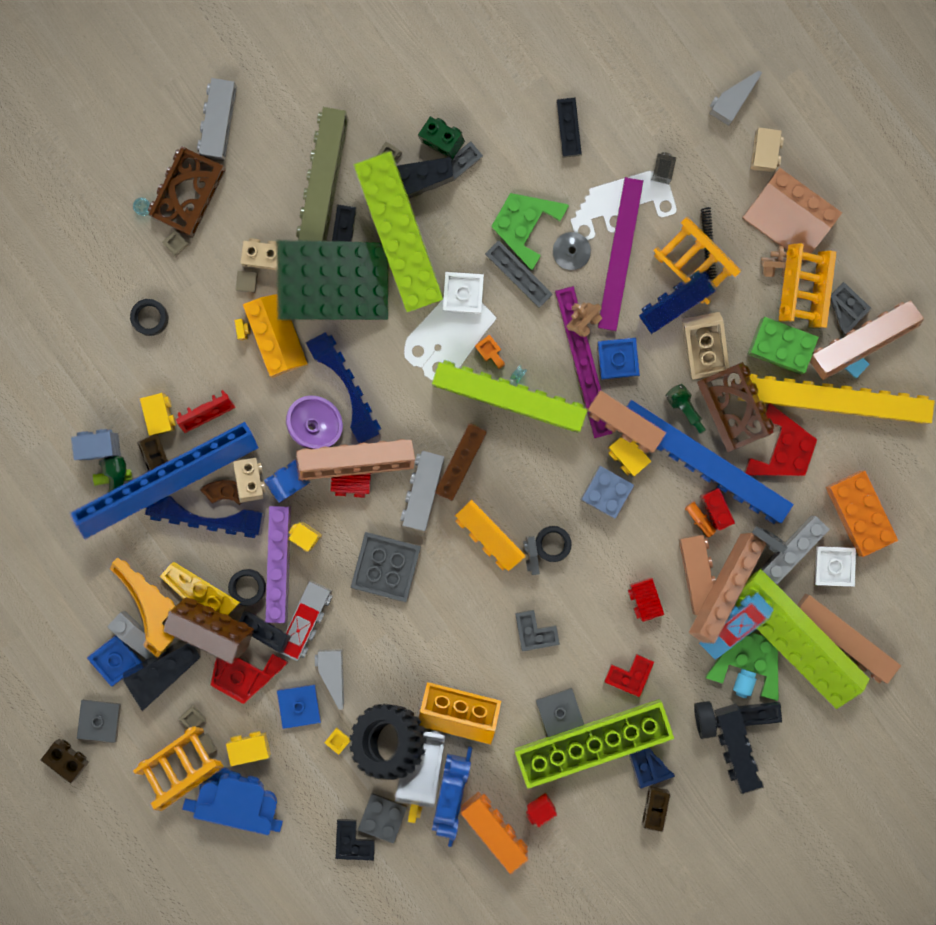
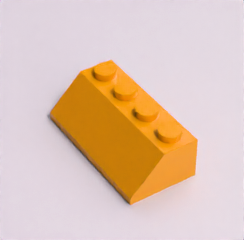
M277 294L260 297L243 304L270 377L274 378L308 365L292 320H278Z
M470 500L455 515L457 517L455 522L462 529L466 527L471 532L469 536L476 543L480 541L484 545L482 550L489 557L493 555L497 559L495 563L502 570L505 568L508 571L511 570L525 557V554L473 500Z
M427 682L419 713V719L421 720L419 725L427 729L491 745L496 730L501 701Z

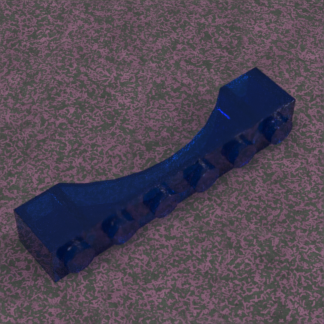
M324 332L305 342L314 360L332 369L345 384L352 404L350 428L358 443H366L381 435L379 430L382 428L377 419H372L370 413L373 411L369 403H364L361 398L364 394L360 386L355 387L352 381L355 377L351 369L346 370L343 364L346 360L342 352H337L334 347L337 343L333 335H328L327 332Z
M169 495L146 507L145 515L150 516V520L161 521L162 518L169 519L168 523L180 525V522H186L188 527L199 528V525L207 526L206 530L218 532L219 528L224 529L226 534L237 535V532L244 533V537L255 538L256 535H261L265 512L244 509L224 518H207L186 510Z

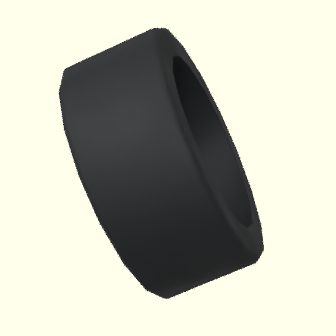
M154 299L138 301L130 312L132 326L136 331L146 336L160 334L168 324L169 316L166 308ZM147 306L155 307L160 313L159 324L151 329L142 327L138 320L140 310Z
M558 526L545 527L538 533L535 539L537 553L548 562L564 560L570 553L572 541L569 534L563 528ZM549 533H558L564 539L563 551L557 555H549L543 550L542 540Z
M243 569L236 572L228 584L230 596L239 601V604L242 606H251L259 602L266 591V582L263 576L258 571L252 569ZM244 576L253 577L258 583V592L250 599L242 598L236 591L237 581Z
M711 702L695 703L694 713L700 738L717 737L716 719Z

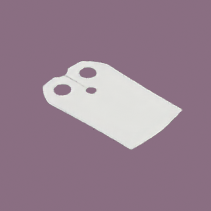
M441 300L434 310L408 336L405 343L404 356L413 366L422 367L424 375L433 380L435 373L432 370V366L435 362L443 363L444 360L455 363V367L460 368L475 345L497 318L483 303L481 313L443 311V300ZM436 344L441 345L440 351H435L434 347ZM416 345L422 346L424 348L423 356L415 357L412 354L413 347Z

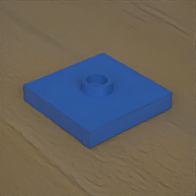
M636 338L597 342L601 380L640 376Z
M116 635L87 656L90 663L111 687L123 679L125 671L142 663L130 646Z
M315 684L277 690L283 729L321 723Z

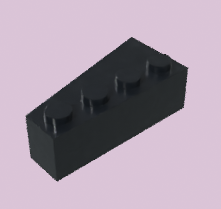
M451 157L397 165L408 198L419 196L426 191L433 190L454 180Z
M181 640L168 647L158 658L154 655L123 673L122 680L141 711H144L201 658V650Z
M732 704L714 710L716 726L720 730L718 740L720 745L725 748V752H723L725 763H729L730 770H727L730 781L735 782L741 794L764 788L762 780H760L756 773L759 772L757 763L753 755L751 756L750 754L753 753L749 739L746 738L748 734L737 704Z

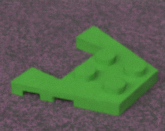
M510 193L491 228L516 253L528 269L532 271L541 255L524 246L542 212L561 221L569 205Z
M753 632L749 633L722 654L706 674L705 678L722 684L729 665L764 675L766 677L760 695L776 701L779 699L778 650L762 635Z

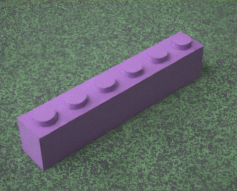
M269 506L266 622L286 623L288 621L290 534L288 532L291 527V507Z

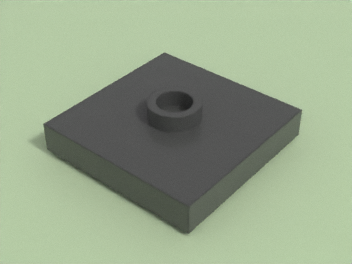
M572 688L536 699L548 737L584 725Z
M82 699L77 739L115 743L117 740L121 704Z

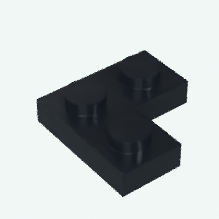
M337 819L335 859L374 861L375 840L356 839L357 820Z

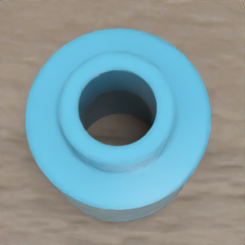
M741 669L740 673L738 672L733 690L736 691L735 695L742 698H747V695L752 696L757 680L755 678L756 673Z

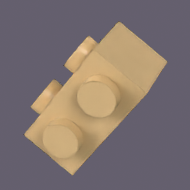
M758 128L756 130L750 169L774 172L780 166L781 156H778L779 148H782L784 137H781V130Z
M249 238V241H243L241 265L277 270V242L268 241V244L260 243L261 240Z
M256 458L233 461L240 503L263 499V493H266L264 481H260L259 475L263 474L261 463H257Z

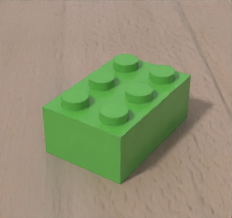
M763 317L759 321L747 355L801 375L807 370L819 337Z

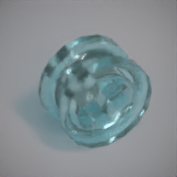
M137 198L133 202V210L140 216H146L149 214L148 208L151 203L145 198ZM141 202H144L147 208H144L141 212L138 206L141 205Z
M519 365L510 379H515V383L518 384L527 372V369H522L521 365Z

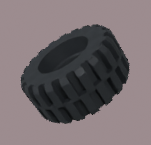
M377 704L372 708L364 710V715L360 714L358 716L357 724H353L352 727L354 731L349 739L352 741V745L349 747L350 752L354 754L352 756L354 763H359L357 767L360 771H364L365 775L375 779L397 780L398 778L407 777V773H413L416 770L415 765H420L422 761L420 757L426 751L423 747L427 742L426 737H423V733H425L424 726L419 725L421 720L415 716L414 712L402 706ZM391 723L398 734V747L394 755L390 759L385 760L378 750V737L382 729Z

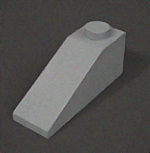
M762 72L754 73L723 92L719 98L715 97L709 106L713 108L710 114L729 126Z
M126 611L120 612L107 626L117 637L146 659L154 656L143 646L145 643L144 628Z
M343 649L319 650L318 655H315V666H318V671L338 709H343Z

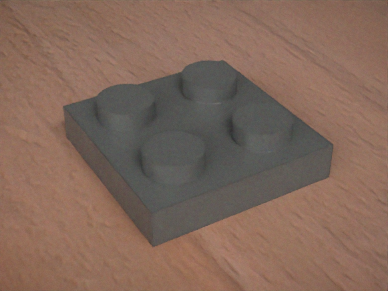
M371 793L358 830L394 844L407 806Z

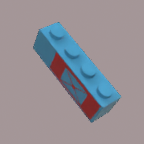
M758 593L752 597L748 595L738 608L736 606L733 607L715 643H703L700 641L699 644L715 660L769 619L773 608Z

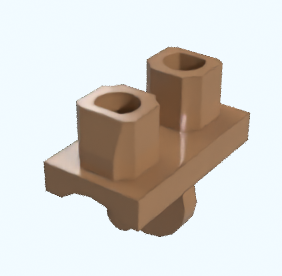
M779 246L777 251L770 252V257L777 258L761 257L760 263L763 266V275L766 277H774L775 267L782 268L781 276L784 277L787 252H784L783 246Z
M585 302L581 305L575 303L572 306L574 313L571 317L573 319L566 327L569 331H575L579 336L586 337L590 333V328L587 324L589 322L597 324L602 319L599 313L601 306L599 304H586Z

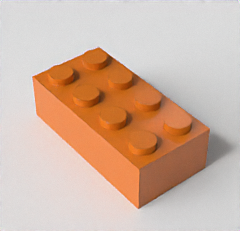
M858 471L825 487L853 547L856 548L858 556L865 557L898 541L866 471Z
M478 791L461 805V814L511 874L528 860V846L521 838L519 840L516 838V832L509 823L507 825L504 823L503 815L497 808L495 810L492 808L491 801L485 793L481 795Z

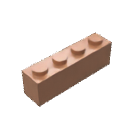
M599 391L587 409L590 413V418L597 422L599 420L605 422L607 429L614 433L616 430L622 433L621 437L629 443L634 441L639 444L637 448L646 454L648 452L653 453L666 432L603 391Z
M704 535L678 539L694 615H698L716 581L715 576H711L710 568H713L711 557L707 555L709 543L708 539L704 538Z

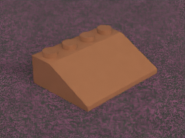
M779 168L745 213L743 219L786 250H788L789 244L802 243L804 244L803 252L812 253L842 212Z

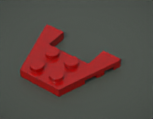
M768 404L765 411L767 417L772 420L773 424L780 426L781 429L769 464L749 458L745 473L748 475L805 476L818 439L772 404Z
M272 654L262 671L239 657L232 664L217 657L210 686L245 704L288 664V661Z

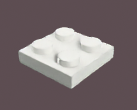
M445 272L443 311L481 313L484 274Z
M816 546L815 585L855 587L856 548Z

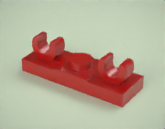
M222 390L221 397L216 398L215 395H212L213 401L202 404L193 409V411L188 407V413L185 415L178 412L179 418L176 419V422L181 430L187 433L235 409L234 402Z

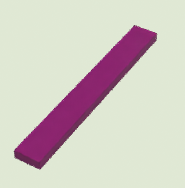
M624 178L600 310L602 319L597 326L599 329L617 331L644 180Z
M574 286L556 290L555 294L586 409H588L599 391L602 390L587 336H579L575 331H569L566 327L573 319L571 317L574 313L572 306L575 303L578 304ZM587 411L594 439L613 434L612 431L605 427V422L593 420L589 417L590 413Z

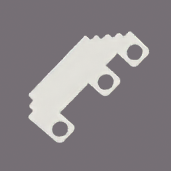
M651 171L627 177L644 180L640 204L654 201L657 214L660 217L676 213L677 208L668 179L661 180L659 175L653 176ZM624 178L589 189L590 195L585 196L586 202L580 204L581 210L576 211V217L571 219L574 232L578 233L581 225H587L590 228V234L585 238L587 240L594 238L595 231L591 219L599 216H604L608 231L615 232V228L610 225L609 220L614 215L618 216ZM664 200L669 201L672 205L671 210L667 213L662 212L659 207L660 203Z

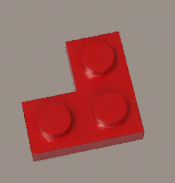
M636 654L629 671L611 664L604 683L640 697L654 661Z

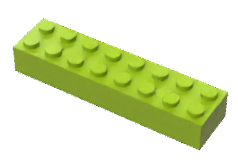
M392 151L353 164L406 312L443 300L441 288Z
M444 360L443 363H438L432 382L433 387L576 433L581 431L587 409H584L583 404L577 402L569 404L565 402V398L559 396L550 398L547 397L546 392L540 390L531 392L528 391L529 387L518 384L516 387L510 385V381L499 378L497 381L491 379L492 375L481 372L479 375L473 373V369L462 366V369L455 367V363Z
M761 568L751 575L734 606L738 608L748 595L752 597L758 593L773 608L769 619L757 627L760 633L836 710L864 692L870 679Z
M657 699L584 724L583 726L514 748L527 789L672 740L674 736L662 701Z

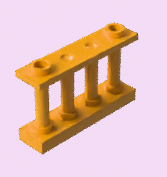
M687 216L681 222L683 225L681 227L682 230L662 250L658 246L653 250L656 253L654 257L660 263L665 262L696 293L695 298L703 304L705 302L708 305L711 302L708 295L728 276L733 275L736 277L742 270ZM692 234L697 239L695 244L674 263L667 255L687 235L690 236ZM706 248L710 252L709 257L688 277L681 268L700 249ZM719 261L724 266L722 268L723 271L702 291L694 282L714 262L717 263Z
M802 243L789 244L779 309V321H794V317L809 320L808 327L827 328L837 252L831 250L819 251L818 255L803 252L804 244ZM802 260L817 263L815 274L800 271ZM799 279L814 282L813 293L798 290ZM797 298L812 301L810 312L796 309Z
M193 726L186 729L184 735L150 759L141 761L138 767L133 770L134 774H145L153 788L156 800L150 804L154 810L163 811L224 768L220 760L209 758L198 736L204 732L203 728ZM189 742H192L203 762L202 767L198 770H194L182 748ZM175 752L187 772V778L182 781L178 780L167 760ZM158 764L162 765L172 784L171 789L167 792H163L151 770Z

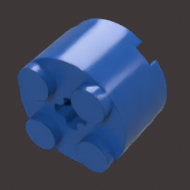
M296 460L287 465L288 469L282 467L274 473L275 476L271 475L264 480L279 503L310 483L309 479L299 480Z

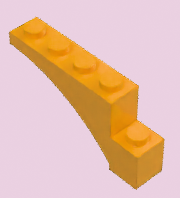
M117 557L112 562L110 570L123 582L134 598L144 625L145 643L143 646L158 658L175 639V636L163 631V623L167 620L169 611L175 607L174 602L170 598L164 597L156 586L147 583L143 575L134 572L126 561H121Z

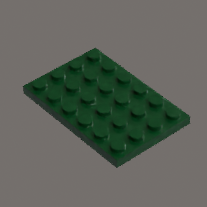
M277 240L278 320H388V259L382 243Z

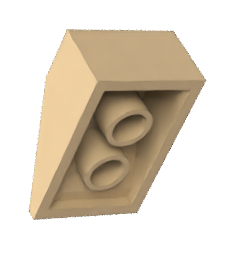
M720 312L683 318V334L692 380L709 377L728 369L729 361L724 321Z

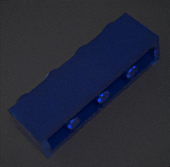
M697 270L689 276L691 280L685 284L681 281L673 287V292L670 294L665 292L657 298V303L654 305L649 303L641 308L642 313L638 316L651 335L718 290L705 270L701 273Z

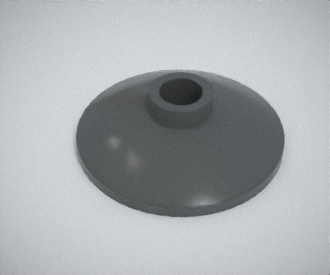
M568 232L561 235L553 246L554 260L560 267L566 270L582 268L586 265L591 255V247L588 240L576 232ZM570 247L576 249L574 254L569 253L568 249Z

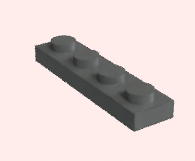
M499 240L485 253L538 308L553 295Z

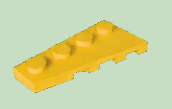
M172 562L160 575L183 599L186 597L195 599L198 603L212 607L221 614L229 615L240 603L175 562Z

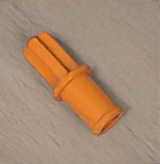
M695 501L684 508L695 521L694 524L699 526L706 537L709 538L715 534V528L706 518L707 515H704L696 505Z

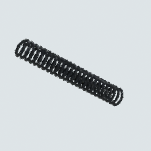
M706 207L700 210L702 230L705 234H710L707 235L708 237L714 236L711 234L713 231H710L713 230L710 228L713 226L709 225L712 224V222H709L712 219H708L712 218V216H708L712 215L708 213L711 210L703 211L711 209V207ZM705 248L704 257H706V260L709 257L708 255L710 253H707L709 251ZM708 268L706 270V278H708L706 281L712 282L713 280L711 279L716 278L710 276H716L717 274L710 273H716L717 271L709 270H716L717 268Z

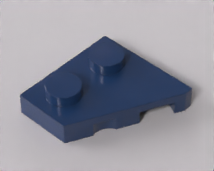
M650 748L629 754L639 788L675 777L674 773L663 764Z

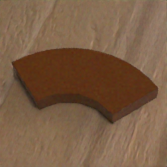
M219 480L209 483L200 489L212 504L224 499L232 500L238 505L242 504L239 500L236 481Z

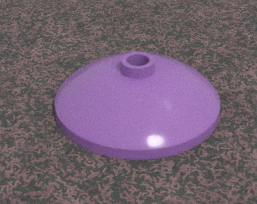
M301 397L290 406L286 415V426L290 436L304 448L318 449L324 446L331 447L341 436L343 429L342 417L338 409L330 401L322 397Z

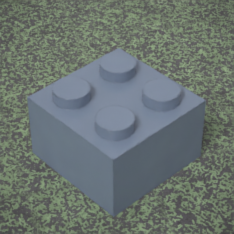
M96 430V434L89 431L78 432L77 436L71 437L74 460L85 461L109 456H121L118 433H113L112 430Z
M599 466L580 500L616 519L634 484Z

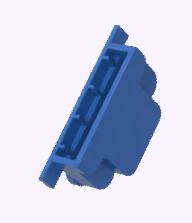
M468 746L466 757L447 754L432 831H436V836L449 838V847L453 846V841H455L463 792L471 765L470 759L473 747Z
M236 772L224 773L219 777V780L213 777L208 778L200 784L197 801L185 798L182 810L193 812V818L268 836L270 830L280 832L283 823L282 820L273 819L277 805L276 795L271 791H264V785L259 781V778L254 776H248V778L241 777Z

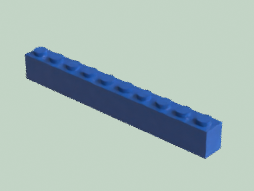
M633 400L629 401L626 406L627 408L666 432L657 446V450L660 452L665 450L669 453L668 457L676 462L682 461L685 463L684 467L694 473L696 470L701 473L700 477L708 483L711 481L718 484L716 488H719L720 491L724 493L729 491L734 495L733 499L741 504L746 502L750 505L749 509L757 514L759 512L766 515L765 519L774 525L776 522L782 524L793 507V503Z
M243 422L72 511L70 515L85 540L259 447L249 427Z

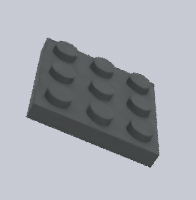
M365 532L350 588L407 602L421 546Z

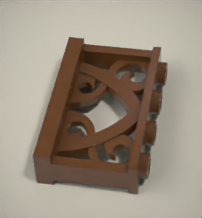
M181 146L180 150H176L173 157L174 163L172 167L169 166L166 170V179L163 184L159 185L156 192L158 196L155 201L151 202L148 211L150 217L194 237L226 168ZM185 159H194L196 163L195 171H192L190 163L188 168H183L182 164ZM200 162L212 167V172L200 171ZM198 178H200L199 183L205 182L203 188L198 187ZM193 179L194 189L200 197L199 199H188L180 205L176 186L184 181ZM188 204L194 205V209L192 211H189L188 207L185 209V211L183 209ZM162 205H169V208L165 210L167 212L175 208V213L168 217L161 214ZM180 215L187 224L183 227L172 220Z
M743 362L697 382L727 452L774 433L773 422L767 417L765 413L766 406L762 400L760 401L758 388L755 383H752L750 370ZM732 373L738 374L741 383L736 384L734 378L731 386H728L729 375ZM723 376V385L713 386L711 381ZM723 393H725V402L721 403L718 397H724ZM730 394L738 396L747 402L742 420L734 414H725L724 409L730 402ZM734 419L739 425L737 426L734 422V426H731L729 420ZM757 420L761 425V430L759 433H753L749 431L747 425L756 428L754 421ZM743 431L750 437L740 442L736 439Z
M469 423L435 491L436 494L453 501L486 435L485 430Z

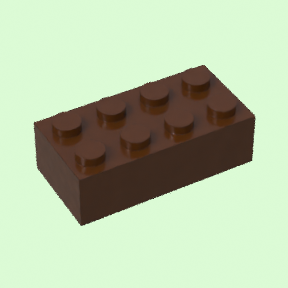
M186 597L169 611L163 631L232 664L248 649L254 629L246 623L238 622L229 615L221 614L212 607L204 606L195 599Z

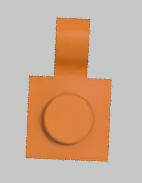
M490 334L475 345V348L486 362L492 359L498 369L505 365L504 361L497 354L501 351V348Z

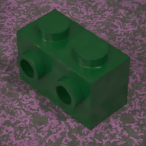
M431 116L418 133L421 143L446 157H451L452 160L465 142L461 130L454 126L451 128L442 119H435Z

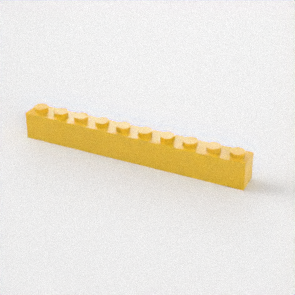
M756 374L750 375L752 383H755L758 388V397L764 404L922 424L932 423L935 400H929V396L917 395V398H912L908 393H898V396L890 395V391L879 390V393H872V389L860 388V391L852 390L853 387L841 386L840 389L833 388L834 384L828 383L816 386L814 385L815 382L803 381V384L795 383V379L784 378V381H776L777 377L765 376V379L757 378ZM740 397L737 399L738 401H745Z

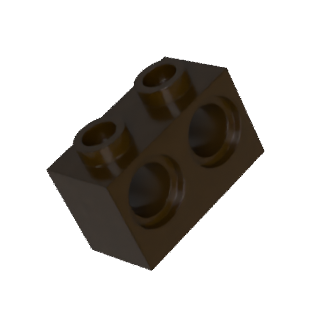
M158 434L137 442L148 472L168 462Z
M64 739L56 740L40 759L70 784L77 779L89 763L83 753L74 751L71 748V744ZM55 749L62 752V758L56 757ZM70 761L76 762L77 770H73L70 767Z
M649 786L641 823L645 829L663 832L670 799L668 789Z

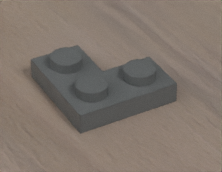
M526 536V541H523L524 552L529 555V560H526L527 572L531 571L532 575H538L540 572L535 536Z
M534 610L515 613L522 651L560 645L556 625L537 628Z

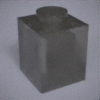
M666 152L658 153L654 160L650 180L669 184L672 180L677 157H672V154Z

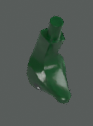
M683 384L671 388L665 396L672 408L680 409L686 415L691 426H694L699 434L704 433L706 429L700 422L702 418L691 403L692 395Z
M109 456L100 460L98 464L101 466L103 474L109 479V493L123 485L126 474V462L124 457Z

